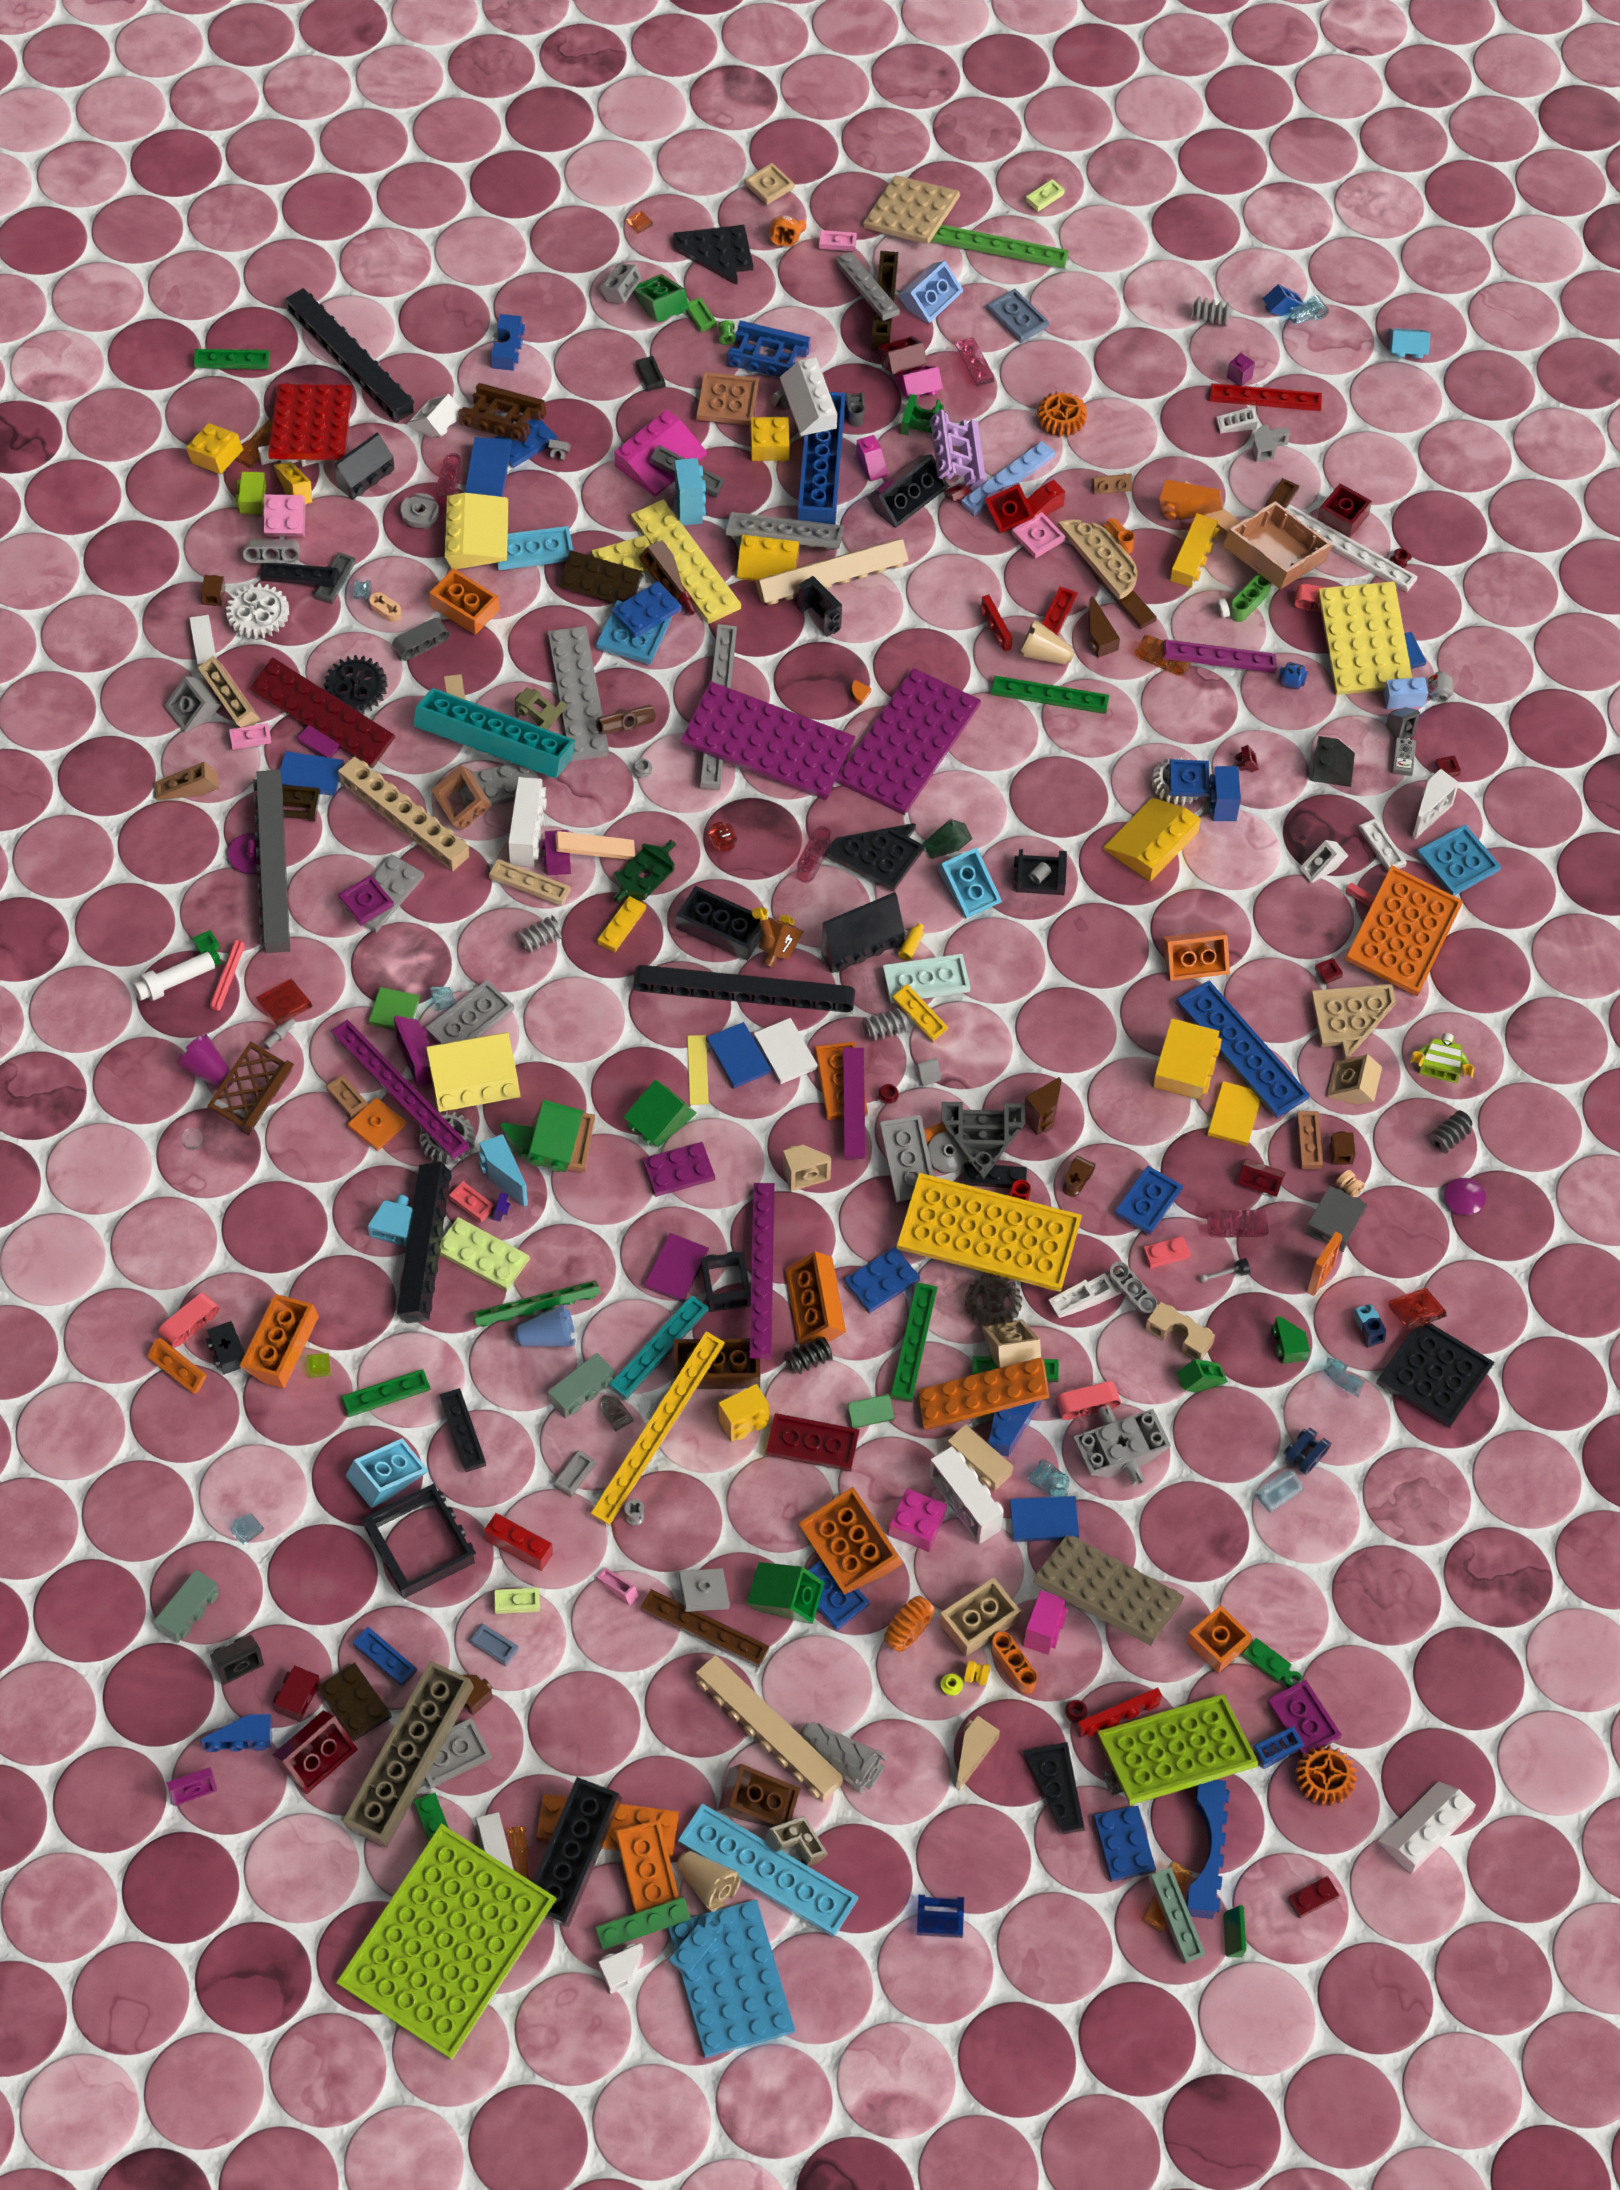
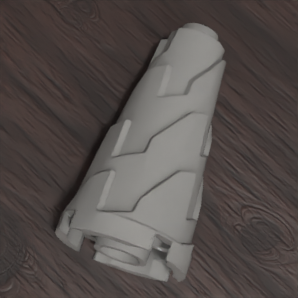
M806 1723L800 1732L802 1737L853 1786V1789L862 1794L866 1793L863 1787L870 1790L880 1777L885 1767L880 1763L881 1759L887 1762L886 1754L880 1750H875L838 1732L836 1733L820 1723Z

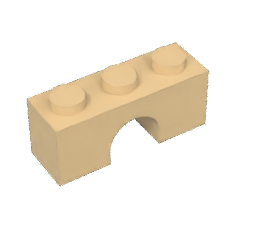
M1163 1302L1159 1303L1148 1318L1145 1330L1161 1340H1164L1172 1332L1181 1333L1185 1337L1181 1352L1193 1360H1202L1213 1345L1215 1334L1209 1328L1198 1325L1191 1317L1182 1315L1173 1306L1166 1305Z

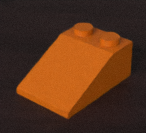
M1165 479L1159 500L1162 515L1167 519L1182 520L1195 517L1197 513L1204 515L1223 510L1221 490Z

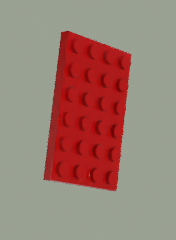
M278 384L268 452L269 459L339 460L346 455L353 385Z

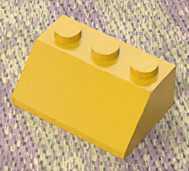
M742 535L737 579L755 581L797 568L799 541Z

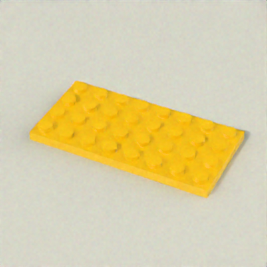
M919 1173L897 1243V1249L1061 1292L1082 1215Z

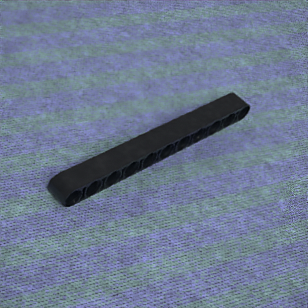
M648 965L637 966L633 979V988L640 992L834 1012L853 1011L856 992L853 987L845 985Z

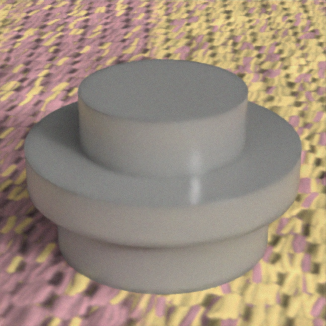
M640 758L633 764V773L638 777H647L652 772V765L647 759Z

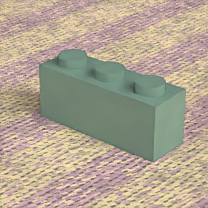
M598 1353L594 1354L548 1391L549 1402L565 1418L570 1414H576L585 1402L592 1401L600 1390L609 1387V1384L614 1380V1369Z
M195 1570L154 1620L157 1630L177 1643L182 1638H186L191 1631L192 1625L202 1619L205 1609L209 1604H213L219 1596L217 1583L198 1570Z

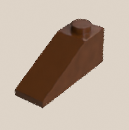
M663 540L647 546L638 558L656 582L659 581L677 599L684 589L673 553Z
M1093 596L1090 597L1088 607V645L1090 650L1095 652L1099 658L1119 650L1120 637Z

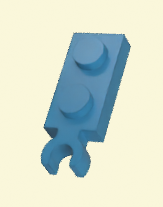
M712 1914L706 1918L705 1927L703 1928L698 1924L669 1959V1963L686 1976L690 1974L716 1942V1937L713 1934L719 1933L723 1928V1922H720L717 1926L710 1924L714 1919Z

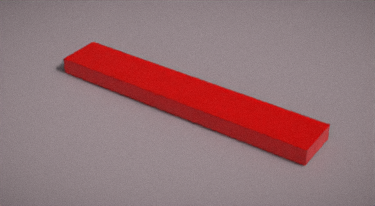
M1211 383L1210 402L1321 411L1322 393Z

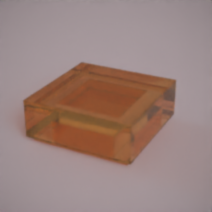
M642 210L627 218V223L638 234L653 226V221Z

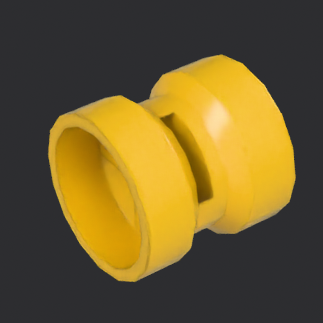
M969 1660L964 1682L971 1683L974 1681L986 1687L991 1665H979L975 1661Z

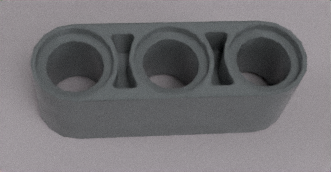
M433 618L396 637L392 642V646L402 660L407 661L445 642L449 638L450 632L439 618Z

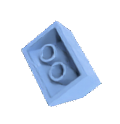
M941 261L932 263L898 296L909 312L926 323H930L963 292V289L947 263Z

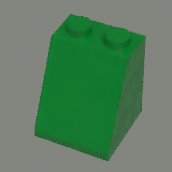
M655 1079L623 1118L628 1121L627 1126L635 1133L639 1131L643 1134L641 1138L651 1146L653 1143L659 1147L692 1119L697 1112L668 1087Z
M543 1100L533 1120L525 1162H529L534 1166L551 1168L555 1172H566L573 1154L583 1110Z
M758 1562L752 1587L748 1594L747 1604L759 1612L813 1624L825 1582L802 1566Z

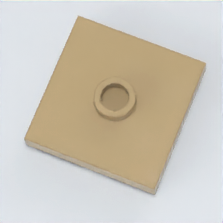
M773 163L744 179V184L766 205L795 188V184Z

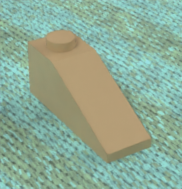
M979 1716L974 1721L969 1720L963 1729L965 1734L956 1784L958 1790L963 1787L999 1739L1000 1730Z

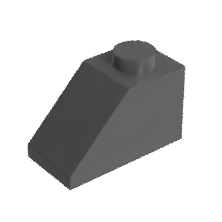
M1404 707L1399 710L1395 709L1388 714L1386 726L1395 740L1397 738L1407 739L1415 735L1420 712L1416 709Z

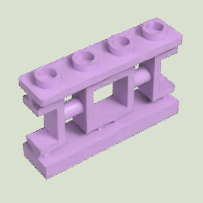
M940 409L930 420L938 478L942 479L946 475L947 479H951L955 474L964 477L965 485L975 491L986 481L978 422L972 419L968 424L966 420H962L959 424L949 422L948 414ZM952 445L959 447L961 453L953 451Z

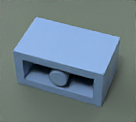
M1425 677L1386 680L1383 693L1386 709L1425 707L1428 696Z

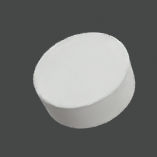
M1225 598L1217 600V609L1221 618L1229 617L1230 611Z

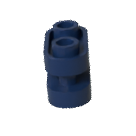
M1311 1427L1307 1430L1304 1428L1297 1437L1298 1441L1294 1445L1291 1443L1284 1451L1286 1455L1284 1460L1291 1465L1298 1461L1301 1464L1298 1470L1304 1475L1310 1473L1328 1452L1332 1444L1326 1438H1323L1320 1442L1317 1441L1318 1433ZM1311 1446L1314 1449L1307 1457L1304 1456L1303 1453Z

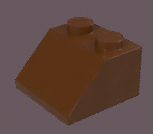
M1060 1077L1025 1097V1121L1037 1135L1042 1132H1048L1054 1126L1062 1082Z

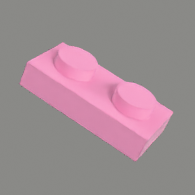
M821 230L819 249L855 252L857 233Z
M268 723L229 729L232 750L272 743Z

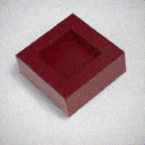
M960 483L944 490L945 497L952 501H960L964 499V496L970 494L968 486Z
M1455 755L1436 759L1435 765L1438 771L1442 769L1451 777L1460 776L1461 769Z
M1334 958L1315 966V971L1324 985L1343 976V972Z

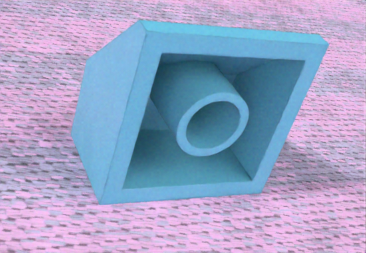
M1389 328V352L1394 353V356L1405 357V354H1412L1414 358H1423L1424 355H1429V331Z

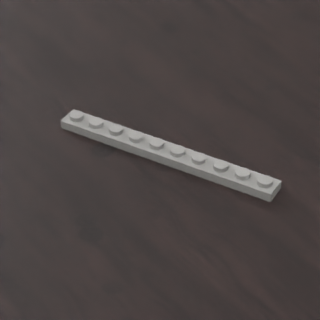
M718 624L712 682L731 688L737 626ZM704 753L700 788L720 790L722 759Z

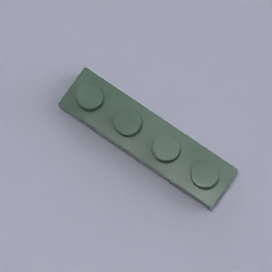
M1170 1867L1149 1875V1880L1182 1963L1185 1964L1205 1956L1206 1953L1172 1868Z

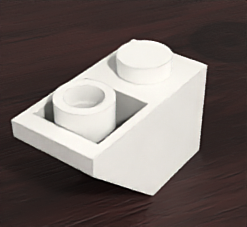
M642 1943L638 1945L630 1944L622 1952L615 1955L610 1953L599 1962V1970L610 1994L632 1985L644 1955Z

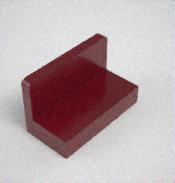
M1246 1159L1237 1184L1277 1197L1286 1172Z

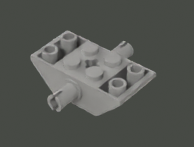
M1105 1405L1106 1410L1104 1406L1098 1409V1414H1100L1105 1426L1076 1435L1073 1439L1091 1476L1111 1477L1127 1472L1132 1486H1137L1136 1482L1140 1485L1145 1482V1478L1139 1467L1150 1463L1170 1448L1171 1444L1154 1409L1117 1421L1111 1406Z

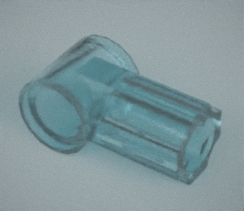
M1318 295L1312 296L1306 303L1289 310L1291 321L1296 324L1311 318L1321 320L1329 312V309Z

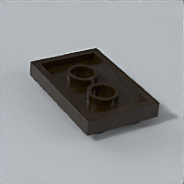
M355 1662L317 1686V1690L353 1742L392 1718L391 1713Z

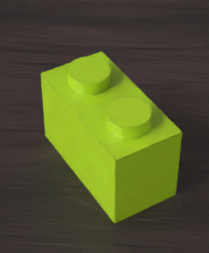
M242 472L241 479H238L237 482L239 494H236V506H239L240 514H263L264 495L266 492L265 472Z

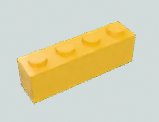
M1196 514L1172 568L1170 581L1191 588L1195 581H1199L1201 575L1200 568L1205 567L1208 558L1206 554L1211 553L1214 544L1212 540L1217 539L1220 529L1217 528V519Z

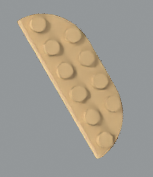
M1079 519L1059 522V530L1114 595L1120 600L1130 594L1136 585L1137 567L1133 559L1109 531L1096 523H1092V525L1081 523Z

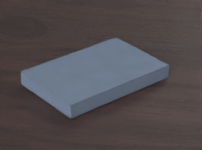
M1016 289L1009 291L986 305V309L1020 343L1049 327V321Z

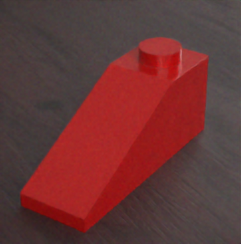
M1054 479L1039 487L1027 498L1034 515L1036 516L1043 512L1047 516L1064 506L1065 490Z

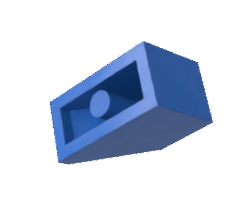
M1277 284L1262 298L1266 304V310L1271 314L1274 313L1279 316L1290 314L1306 307L1298 293L1280 284Z

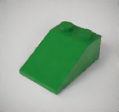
M663 274L639 283L632 292L647 314L657 322H664L668 317L680 315L685 310L690 309L685 288Z

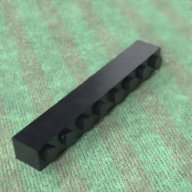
M441 1161L421 1164L418 1169L397 1315L407 1324L429 1321L432 1311L435 1278L438 1272V1258L441 1253V1237L443 1236V1224L446 1217V1203L449 1198V1183L452 1178L451 1171Z

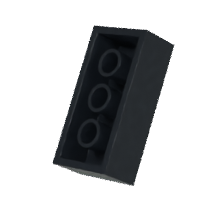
M698 886L693 888L676 915V929L747 961L762 937V930L759 924L760 919H755L751 910Z

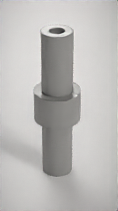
M289 1017L281 1026H277L272 1031V1035L263 1043V1046L266 1049H270L278 1040L281 1041L287 1035L286 1032L295 1024V1020Z

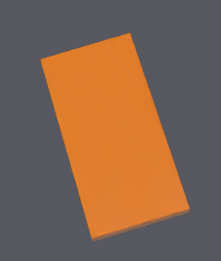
M855 1041L815 1046L827 1120L844 1118L843 1047L856 1048ZM865 1098V1116H867V1115H868V1109H867V1103H866V1098Z
M660 1819L615 1830L634 1912L679 1898Z

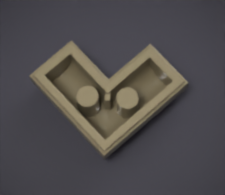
M805 1816L772 1827L766 1833L767 1845L773 1852L795 1846L808 1867L819 1863L828 1854Z

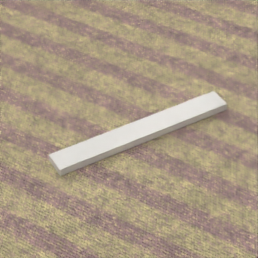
M1289 504L1285 508L1304 525L1313 529L1332 543V551L1387 582L1395 581L1396 587L1406 593L1417 581L1418 576Z

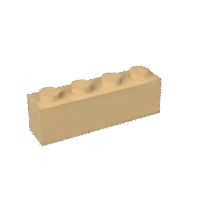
M214 656L198 667L236 724L240 727L253 726L261 720L223 664Z

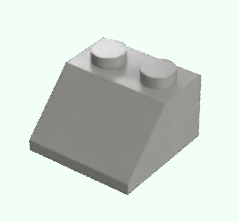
M185 676L164 706L184 732H188L210 720L221 706V703L201 678Z

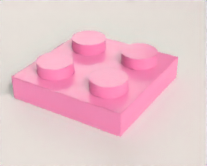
M1043 512L1012 529V535L1034 558L1041 556L1065 541V535Z

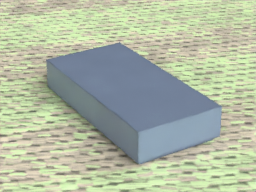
M483 1623L469 1640L471 1645L504 1666L508 1665L519 1650V1646Z

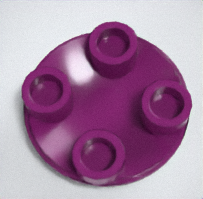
M1457 1178L1446 1186L1444 1199L1451 1213L1471 1215L1481 1212L1486 1202V1194L1478 1182L1469 1178Z

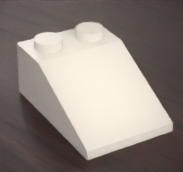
M1442 769L1436 774L1432 773L1426 780L1427 786L1423 791L1424 796L1412 836L1415 840L1453 805L1459 782Z

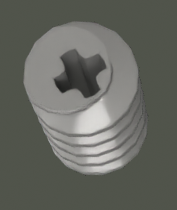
M1198 296L1194 302L1191 318L1196 314L1197 320H1200L1203 315L1205 322L1210 317L1211 323L1218 319V324L1221 325L1225 320V326H1227L1231 308L1229 302L1223 307L1222 301L1216 305L1215 299H1213L1208 304V298L1201 302V296Z
M551 915V919L546 917L544 922L538 921L537 926L535 924L530 925V930L524 928L523 933L520 931L516 932L521 948L524 951L528 949L531 953H533V946L538 950L541 949L540 942L547 946L548 938L551 942H555L554 935L559 939L562 938L560 926L553 915Z
M895 1008L893 1013L888 1010L886 1015L881 1012L878 1014V1018L876 1015H872L870 1020L864 1017L862 1021L868 1040L872 1036L874 1041H877L878 1034H880L882 1039H885V1032L892 1037L893 1030L899 1035L900 1028L908 1032V1022L903 1009L900 1011L898 1008Z

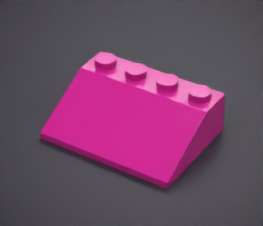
M667 409L614 451L615 467L655 497L675 481L674 475L649 462L658 444L685 459L697 458L698 462L707 455L705 448L684 423Z

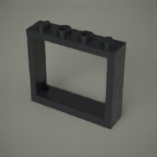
M434 1483L363 1518L367 1534L404 1599L475 1563L474 1555L476 1552L471 1542L467 1543L465 1540L466 1533L462 1525L456 1524L454 1520L456 1515L451 1507L447 1508L444 1503L446 1501L444 1493L441 1490H437ZM432 1501L459 1547L462 1556L408 1582L378 1527Z

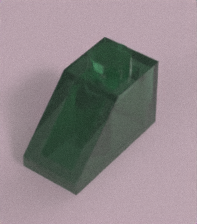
M949 819L926 839L923 844L930 858L934 859L959 851L973 838L965 823Z

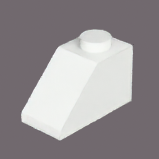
M1325 840L1299 869L1313 883L1335 871L1348 855L1337 842Z

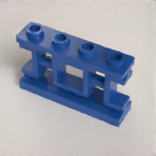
M740 320L738 331H736V341L742 343L739 349L730 347L727 353V365L780 378L795 364L797 356L807 357L810 351L811 337ZM749 341H753V342H757V344H756V345H751V344H748V342H749ZM761 348L776 350L775 358L761 355ZM784 349L791 350L792 354L785 353L783 351ZM744 352H753V355L744 354ZM780 359L789 362L788 364L780 363Z

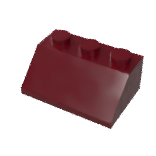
M323 1710L273 1753L272 1756L288 1777L305 1794H308L354 1754L358 1748L335 1716Z

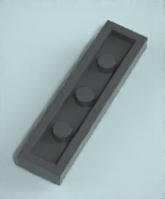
M658 444L649 462L675 476V460L685 458ZM703 468L702 479L705 480L706 493L716 498L725 480Z

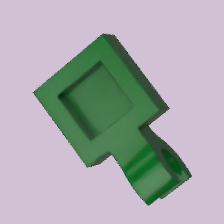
M211 930L192 938L200 955L208 952L215 966L221 964L220 956L216 951L220 949V945Z

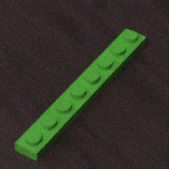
M941 225L931 242L1064 269L1069 250L946 225Z

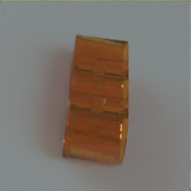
M1144 635L1135 649V654L1139 659L1178 676H1183L1192 662L1163 659V640L1151 635Z

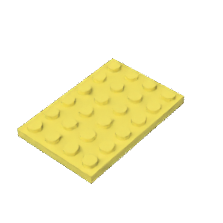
M1395 581L1319 588L1318 595L1336 695L1384 691L1386 680L1412 678Z

